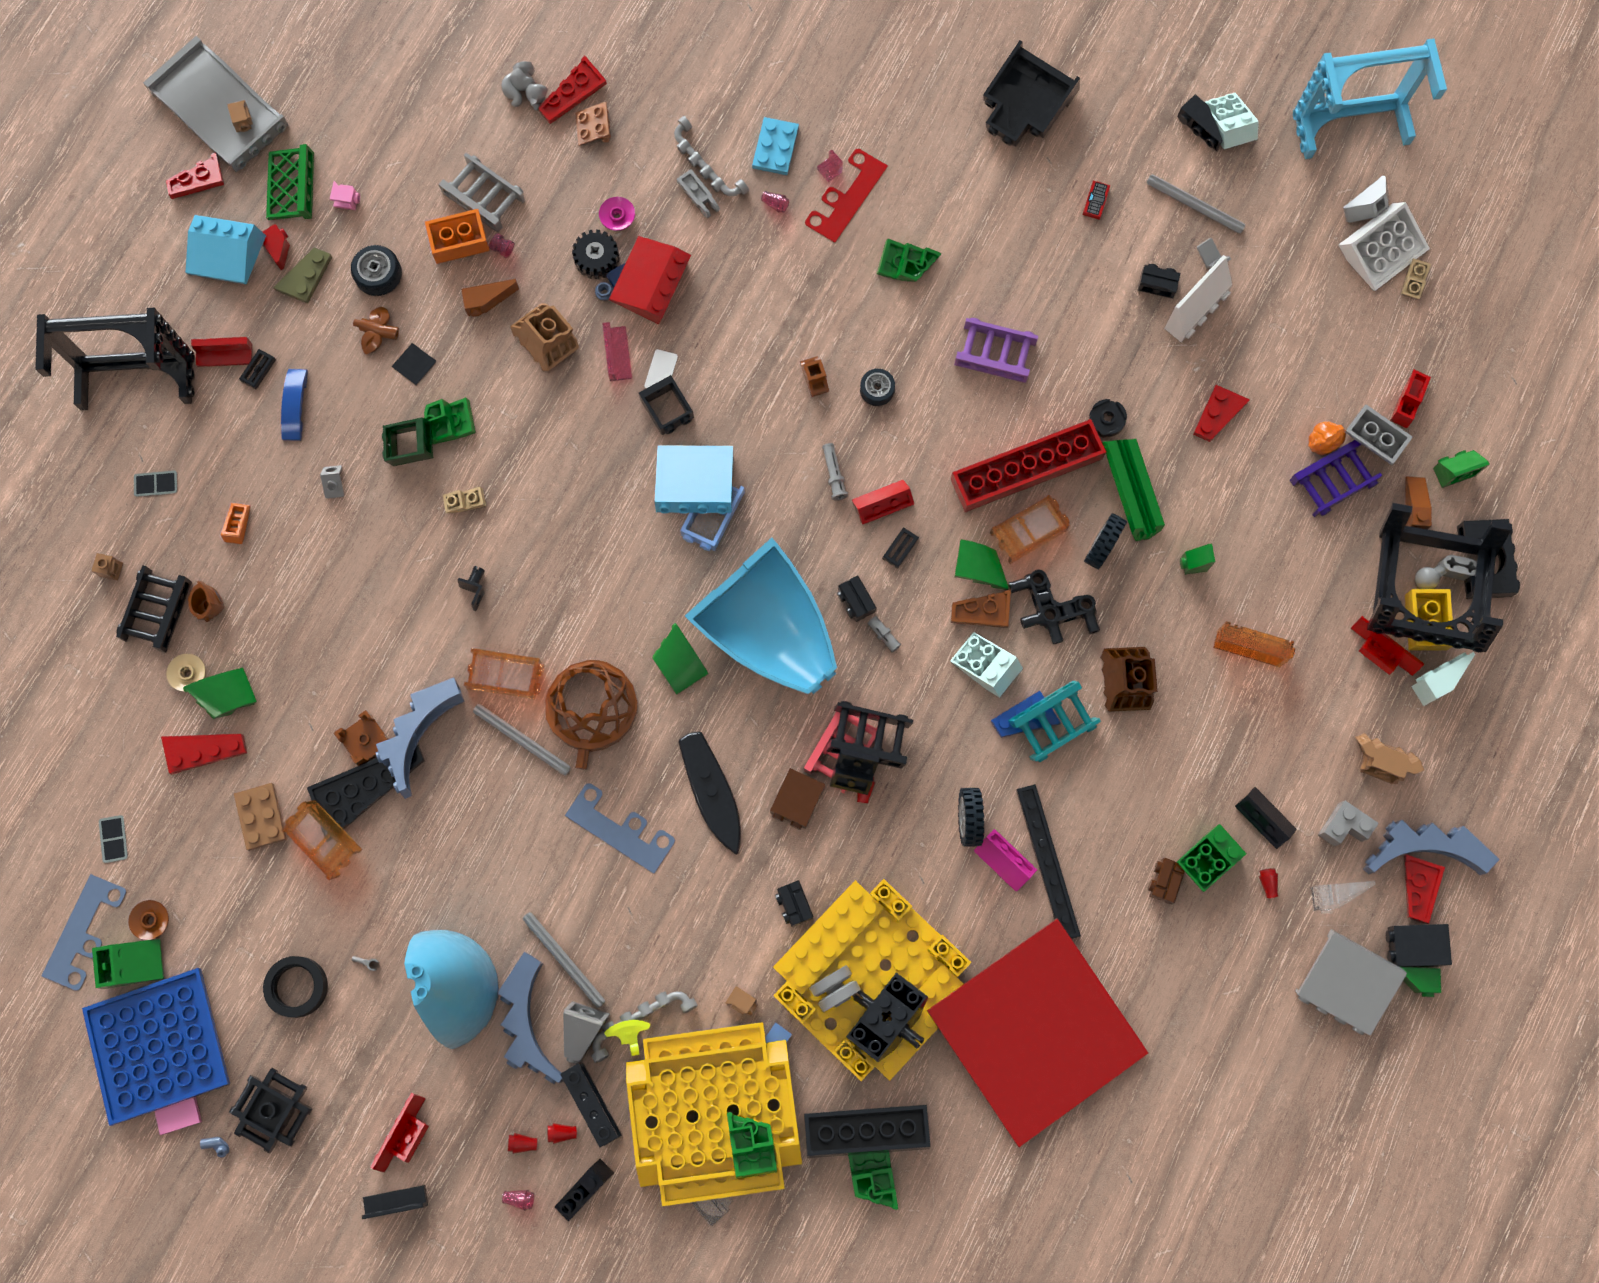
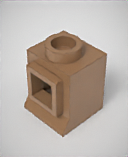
M242 100L227 104L236 132H245L252 129L251 125L253 122L246 101Z
M97 553L91 571L99 577L118 581L123 562L118 561L113 556Z
M737 986L725 1002L726 1004H733L731 1007L742 1015L744 1013L752 1015L757 1007L755 1004L756 999Z

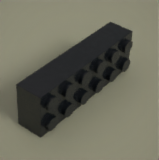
M927 1105L804 1114L807 1158L926 1150L931 1147Z

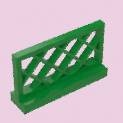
M301 144L300 148L269 152L266 218L268 220L294 217L312 219L314 152L307 144ZM299 154V159L293 164L290 161L291 157ZM282 156L283 160L276 166L274 164V157ZM288 162L292 166L284 173L280 169ZM296 169L298 176L292 180L289 178V175ZM279 171L283 175L275 182L273 177ZM286 179L290 180L291 183L285 189L280 187ZM296 186L298 192L292 197L288 192ZM279 188L282 192L275 199L273 198V192ZM287 195L291 199L282 206L279 202ZM295 202L297 204V211L289 212L288 208ZM278 204L281 210L276 214H272V209Z

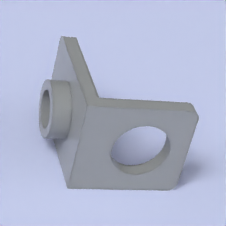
M1212 238L1197 246V250L1207 269H1211L1222 257ZM1226 256L1227 262L1231 260L1230 256Z
M341 465L324 467L322 469L320 477L325 498L344 496L340 477Z

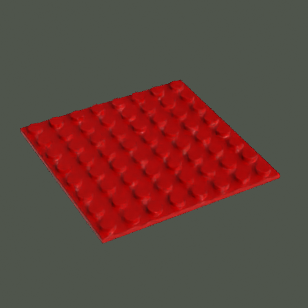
M1058 918L926 1010L1018 1147H1021L1149 1053Z

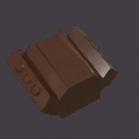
M1104 648L1100 658L1104 662L1102 667L1105 685L1103 693L1107 697L1104 705L1109 712L1151 710L1154 703L1153 693L1158 692L1155 659L1150 658V652L1147 648Z

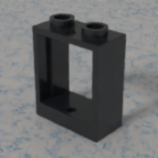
M671 375L639 392L641 402L661 435L674 432L678 426L687 425L694 418L693 410ZM672 390L686 413L662 425L649 402Z

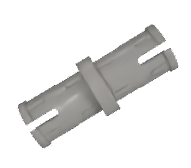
M877 616L867 623L878 635L877 638L882 640L891 652L896 651L901 646L890 633L891 630L886 628Z

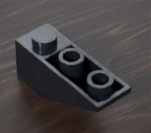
M1195 94L1180 108L1177 117L1181 123L1191 128L1196 136H1200L1210 148L1218 151L1222 138L1209 105Z
M599 1159L555 1205V1208L569 1222L608 1181L614 1172Z

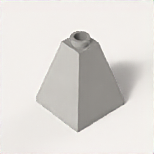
M573 1001L564 1009V1057H567L566 1060L575 1064L578 1061L580 1062L608 1020L609 1013Z

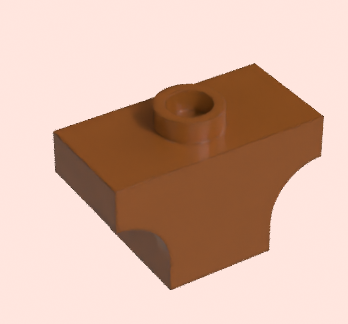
M816 356L800 361L811 397L829 392L827 375L821 359Z

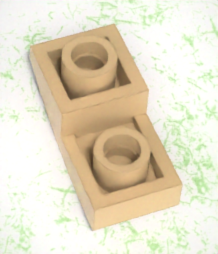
M1412 259L1401 294L1420 299L1426 284L1425 280L1431 266L1430 263Z
M481 487L464 492L458 490L443 495L447 514L486 506L484 491Z

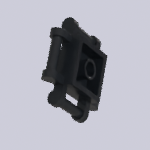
M274 1068L269 1070L263 1081L250 1075L247 1079L248 1083L238 1101L229 1111L230 1114L240 1120L234 1134L254 1142L264 1148V1151L269 1154L273 1151L277 1140L292 1147L295 1142L294 1138L302 1123L313 1110L310 1106L299 1102L305 1094L307 1086L291 1081L279 1074L278 1070ZM274 1080L294 1091L293 1098L270 1086L271 1082ZM257 1086V1089L255 1090L245 1110L242 1111V1108L245 1105L247 1099L249 1098L251 1092L253 1091L254 1087ZM295 1108L300 1110L288 1134H282V1131L292 1118ZM249 1125L252 1128L260 1131L261 1133L269 1136V1140H266L260 1137L259 1135L251 1132L250 1130L246 1129V1126Z

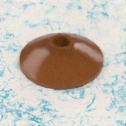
M142 901L130 912L128 919L129 928L137 938L153 940L165 932L169 923V914L165 906L158 901ZM150 917L154 918V922L152 924H149L148 922Z

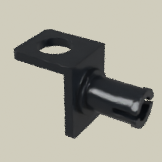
M478 566L473 567L468 580L462 578L457 580L460 588L476 593L471 603L473 611H477L484 595L483 586L479 583L485 570L481 567L477 570Z

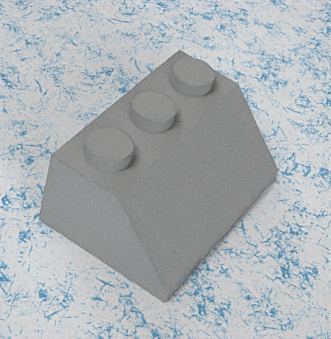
M1368 405L1361 409L1345 431L1346 434L1391 465L1394 464L1413 438Z

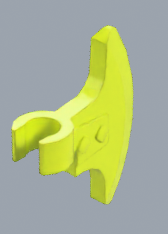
M640 1020L622 1021L608 1028L604 1034L606 1037L617 1036L621 1040V1045L629 1044L631 1056L640 1055L637 1035L640 1031L649 1029L650 1023Z

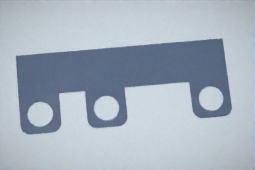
M587 783L565 816L654 874L675 842L674 837L663 830H659L650 844H647L638 838L647 825V820L636 812H631L622 826L616 824L593 809L602 797V791L591 783ZM594 789L597 793L596 799L587 801L584 797L585 791ZM632 818L640 819L641 827L638 830H632L629 827V821ZM658 837H668L669 845L666 848L658 847Z
M90 874L41 975L42 977L73 990L81 988L86 978V972L70 964L76 952L93 958L92 952H85L83 948L84 943L87 940H93L96 943V947H100L102 942L99 938L86 933L100 902L114 907L120 906L126 894L125 888ZM112 889L120 891V898L115 902L108 899V893ZM72 972H78L81 976L80 982L76 985H72L68 981V976Z

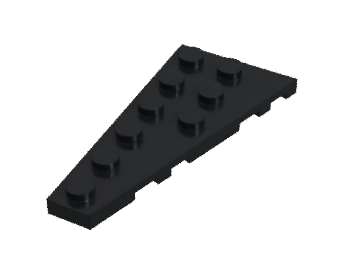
M417 744L412 756L410 773L425 761L419 744ZM377 758L307 787L327 842L331 841L394 787L395 777L391 776L389 769L383 763H379Z

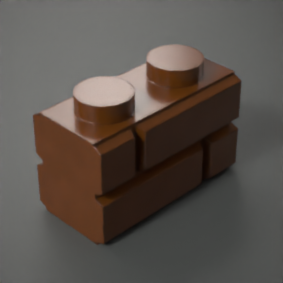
M1163 858L1161 861H1157L1155 865V880L1151 879L1148 891H1151L1150 897L1172 905L1176 901L1185 871L1177 862Z

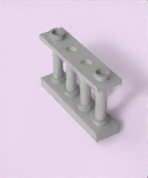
M465 153L464 157L467 166L453 182L448 183L443 179L439 183L441 192L467 211L479 209L482 222L496 232H499L503 228L500 217L513 201L517 199L522 203L525 202L523 190L517 185H511L484 166L476 156H470ZM473 169L481 173V176L467 192L462 193L458 190V186ZM487 179L495 183V186L481 202L476 203L472 200V196ZM501 189L509 193V196L495 212L490 213L486 210L487 205Z

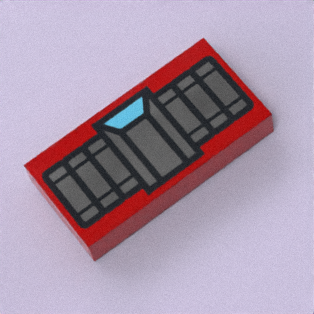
M1093 180L1082 215L1100 220L1110 185Z

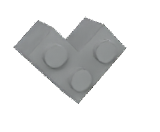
M1345 800L1338 803L1318 836L1333 846L1341 844L1348 833L1362 842L1369 839L1379 823Z

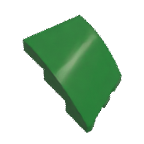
M887 239L876 274L896 280L916 282L941 256V253L927 247L922 249L909 243L904 245Z
M466 397L450 404L440 399L426 405L424 418L432 423L433 444L456 440L476 433L470 400Z
M961 539L954 577L973 580V583L991 585L990 588L1008 590L1009 586L997 551L983 544Z
M674 623L672 630L663 639L660 648L656 650L652 659L674 692L679 694L709 673L678 625Z
M244 668L219 673L183 687V690L186 693L189 692L197 700L196 703L204 708L213 719L232 715L236 709L251 706L257 702Z
M728 1112L727 1120L736 1179L776 1173L777 1167L771 1125Z
M889 1152L848 1155L855 1197L897 1210L898 1202Z

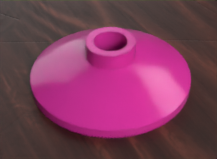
M618 196L611 197L600 206L599 219L607 229L621 231L633 223L635 209L628 199Z

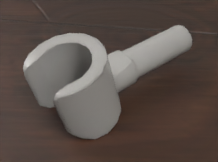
M356 956L352 957V961L366 965L369 970H377L370 967L372 961L379 963L377 959L367 960Z

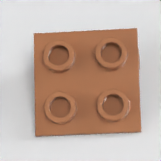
M607 102L575 113L579 146L597 139L609 142L611 135L609 133L610 122L608 119Z

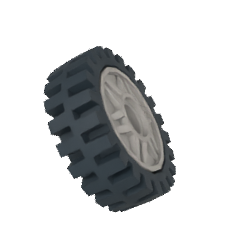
M1111 513L1093 542L1084 562L1099 570L1115 546L1127 521Z
M961 788L958 798V824L961 844L963 847L982 846L984 840V806L981 790L979 788Z

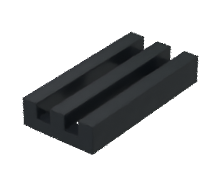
M258 349L239 380L256 390L276 361L275 357ZM263 355L264 357L262 358V360L260 361V363L255 367V365L257 364V362L259 361V359H260L261 356ZM255 367L254 372L252 373V375L250 376V378L247 380L248 376L250 375V373L252 372L253 368Z
M903 527L882 559L898 569L919 537ZM904 533L907 534L906 538L899 546L895 554L892 556V558H890L889 555L891 554L897 543L900 541ZM910 538H913L912 542L909 544L903 555L900 557L898 562H896L895 559L898 557L904 546L907 544Z

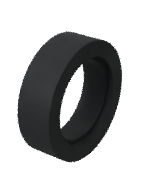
M290 956L276 962L267 972L263 983V994L268 1006L281 1016L293 1018L304 1017L316 1011L323 1003L328 990L327 977L322 967L317 962L300 956ZM302 967L311 974L314 981V990L306 1003L297 1007H290L284 1004L278 996V981L288 969Z

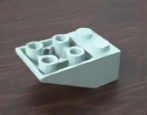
M1236 93L1227 94L1226 96L1205 102L1209 105L1222 138L1221 146L1223 149L1258 139L1259 121Z
M975 632L972 633L950 660L951 663L983 688L999 698L1023 669L1017 657Z
M1464 652L1415 679L1417 683L1411 687L1422 705L1425 706L1454 690L1475 653L1472 652L1467 655Z

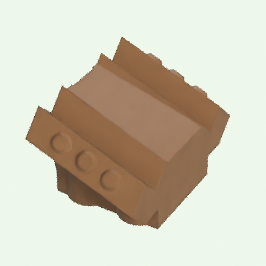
M541 303L510 326L513 336L519 338L520 344L529 351L535 362L540 363L543 371L551 370L579 349L577 339L572 334L573 328L554 305L550 307L548 304Z
M1365 733L1355 737L1363 752V763L1360 772L1390 784H1398L1399 781L1405 780L1407 772L1417 774L1424 771L1421 760L1412 752L1406 754L1400 747L1395 748L1382 743L1378 738L1371 740Z

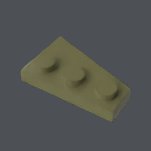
M314 247L273 288L275 291L308 304L332 259L331 254Z

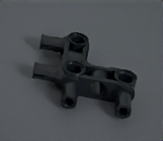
M1040 569L1027 574L1023 579L1009 582L1011 593L1028 589L1036 609V614L1020 619L1023 629L1036 625L1044 626L1049 631L1053 645L1064 641L1059 625L1065 622L1082 618L1085 619L1089 634L1100 631L1095 616L1097 614L1096 601L1091 595L1076 596L1069 601L1057 602L1053 598L1050 590L1051 584L1046 573ZM1034 577H1039V578H1041L1042 583H1040V584L1035 583L1034 580H1033V578H1034ZM1081 602H1088L1090 608H1083ZM1051 612L1054 615V619L1046 618L1045 613Z

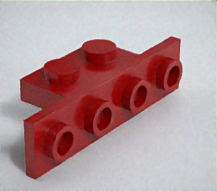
M1363 616L1351 627L1353 631L1366 640L1359 649V652L1390 675L1399 665L1413 676L1424 666L1422 661L1385 633L1376 634L1373 631L1367 630L1369 621Z
M414 1093L410 1094L392 1129L386 1136L382 1147L374 1157V1161L370 1166L371 1169L385 1173L394 1155L403 1162H410L429 1128V1125L416 1117L426 1098Z

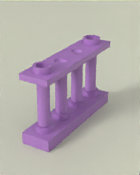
M966 318L964 329L969 330L964 351H957L954 365L1026 383L1030 369L1025 367L1030 345H1036L1038 336L1029 331L1021 332L981 322L977 318ZM976 332L987 334L982 355L979 357L971 354ZM994 336L1005 339L1000 360L998 361L990 360L989 358ZM1012 341L1023 343L1018 364L1015 366L1007 363Z

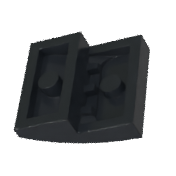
M841 748L832 774L830 787L868 795L879 763V757Z

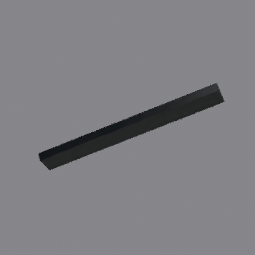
M1036 784L1016 789L1054 920L1058 918L1071 939L1080 937L1077 921Z

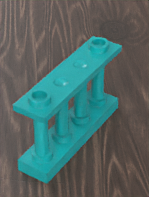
M1071 681L1008 720L1012 727H1019V729L1023 730L1035 751L1034 754L1029 756L1030 760L1035 762L1044 761L1048 758L1049 753L1085 731L1090 732L1097 728V724L1101 722L1100 718L1092 717L1090 719L1081 703L1078 691L1082 689L1079 681ZM1066 698L1071 699L1084 722L1076 728L1073 727L1061 706V701ZM1049 708L1055 709L1068 732L1060 738H1057L1045 716V711ZM1033 718L1039 720L1051 741L1044 748H1041L1029 727V721Z

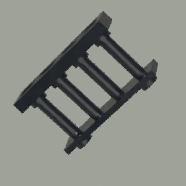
M142 565L141 570L136 575L137 581L122 622L117 627L116 637L127 642L129 636L153 642L152 647L166 653L192 581L181 575H178L175 581L151 575V569ZM148 582L172 588L171 597L167 599L145 593ZM145 600L166 606V611L163 616L139 611L141 601ZM135 618L159 624L158 633L154 635L132 629Z
M841 701L836 704L834 711L841 713L837 736L827 744L826 752L839 754L841 748L877 756L879 757L878 764L900 769L906 765L907 756H902L900 752L904 728H909L913 724V719H908V716L902 714L896 716L853 706L852 703L847 701ZM848 714L859 717L856 740L853 744L846 743L844 740ZM867 719L878 721L875 743L872 748L864 747L863 744ZM886 723L897 726L893 751L890 753L882 749Z
M578 1063L562 1072L560 1075L599 1148L622 1136L584 1063L581 1065Z

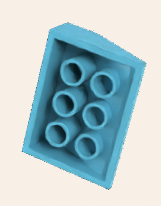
M194 215L188 230L185 273L247 284L266 235L254 224Z

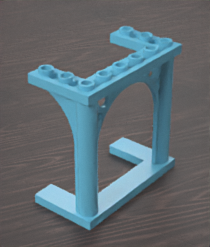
M1427 39L1422 46L1332 58L1331 53H1324L1310 81H1308L1300 100H1298L1297 106L1293 110V119L1297 123V136H1300L1301 140L1300 150L1304 153L1305 159H1310L1314 156L1317 150L1314 138L1319 129L1329 121L1342 117L1392 110L1395 111L1403 146L1410 145L1416 134L1408 103L1426 74L1433 100L1441 99L1447 90L1435 39ZM1413 61L1394 94L1342 101L1341 93L1344 83L1358 70L1373 66Z

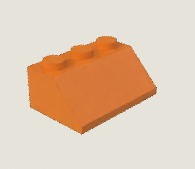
M479 209L425 221L432 255L436 264L490 251Z

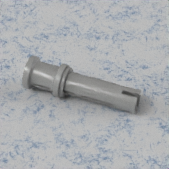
M828 443L822 446L830 476L828 484L832 489V500L838 501L847 498L849 495L845 491V479L839 470L834 444Z

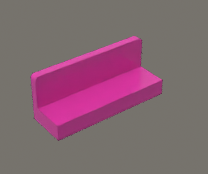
M995 829L983 840L982 846H977L974 849V852L1015 891H1018L1037 871Z

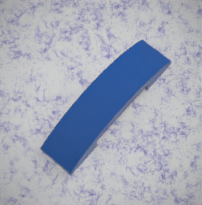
M288 369L281 406L282 440L301 441L303 423L301 415L303 393L307 385V369Z

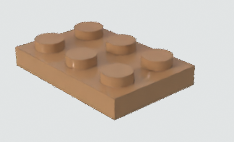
M273 783L234 793L246 850L249 851L287 840Z

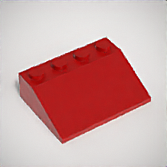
M638 236L609 300L659 325L691 254L675 246Z

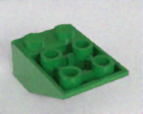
M1218 824L1193 845L1177 861V864L1201 891L1205 892L1247 853L1221 824Z
M160 939L92 948L95 988L109 989L164 979Z

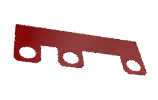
M855 149L848 159L850 164L861 170L848 191L844 194L834 187H829L822 196L823 202L835 208L829 218L817 211H812L805 220L806 226L833 242L837 241L888 167V165L861 149ZM855 154H863L865 161L861 164L855 163L853 160ZM829 192H836L838 200L835 202L828 201L827 194ZM816 215L821 218L822 222L819 226L811 225L810 218Z

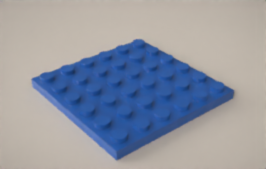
M201 968L187 971L82 1008L109 1126H114L230 1085Z

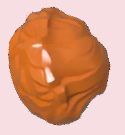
M1329 421L1321 422L1314 427L1313 432L1310 434L1308 446L1313 453L1318 455L1329 454L1345 442L1346 430L1342 425Z

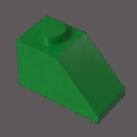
M1212 544L1186 551L1182 558H1180V567L1184 569L1185 575L1207 572L1215 563Z
M1401 967L1407 973L1403 981L1414 993H1422V997H1434V994L1441 993V968Z

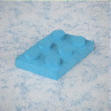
M764 117L752 168L788 175L799 124Z

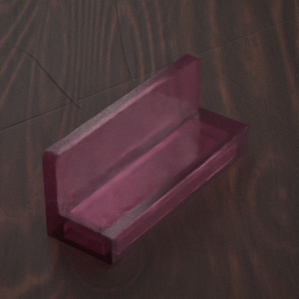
M610 322L602 323L610 382L631 379L632 373L626 327L611 328Z

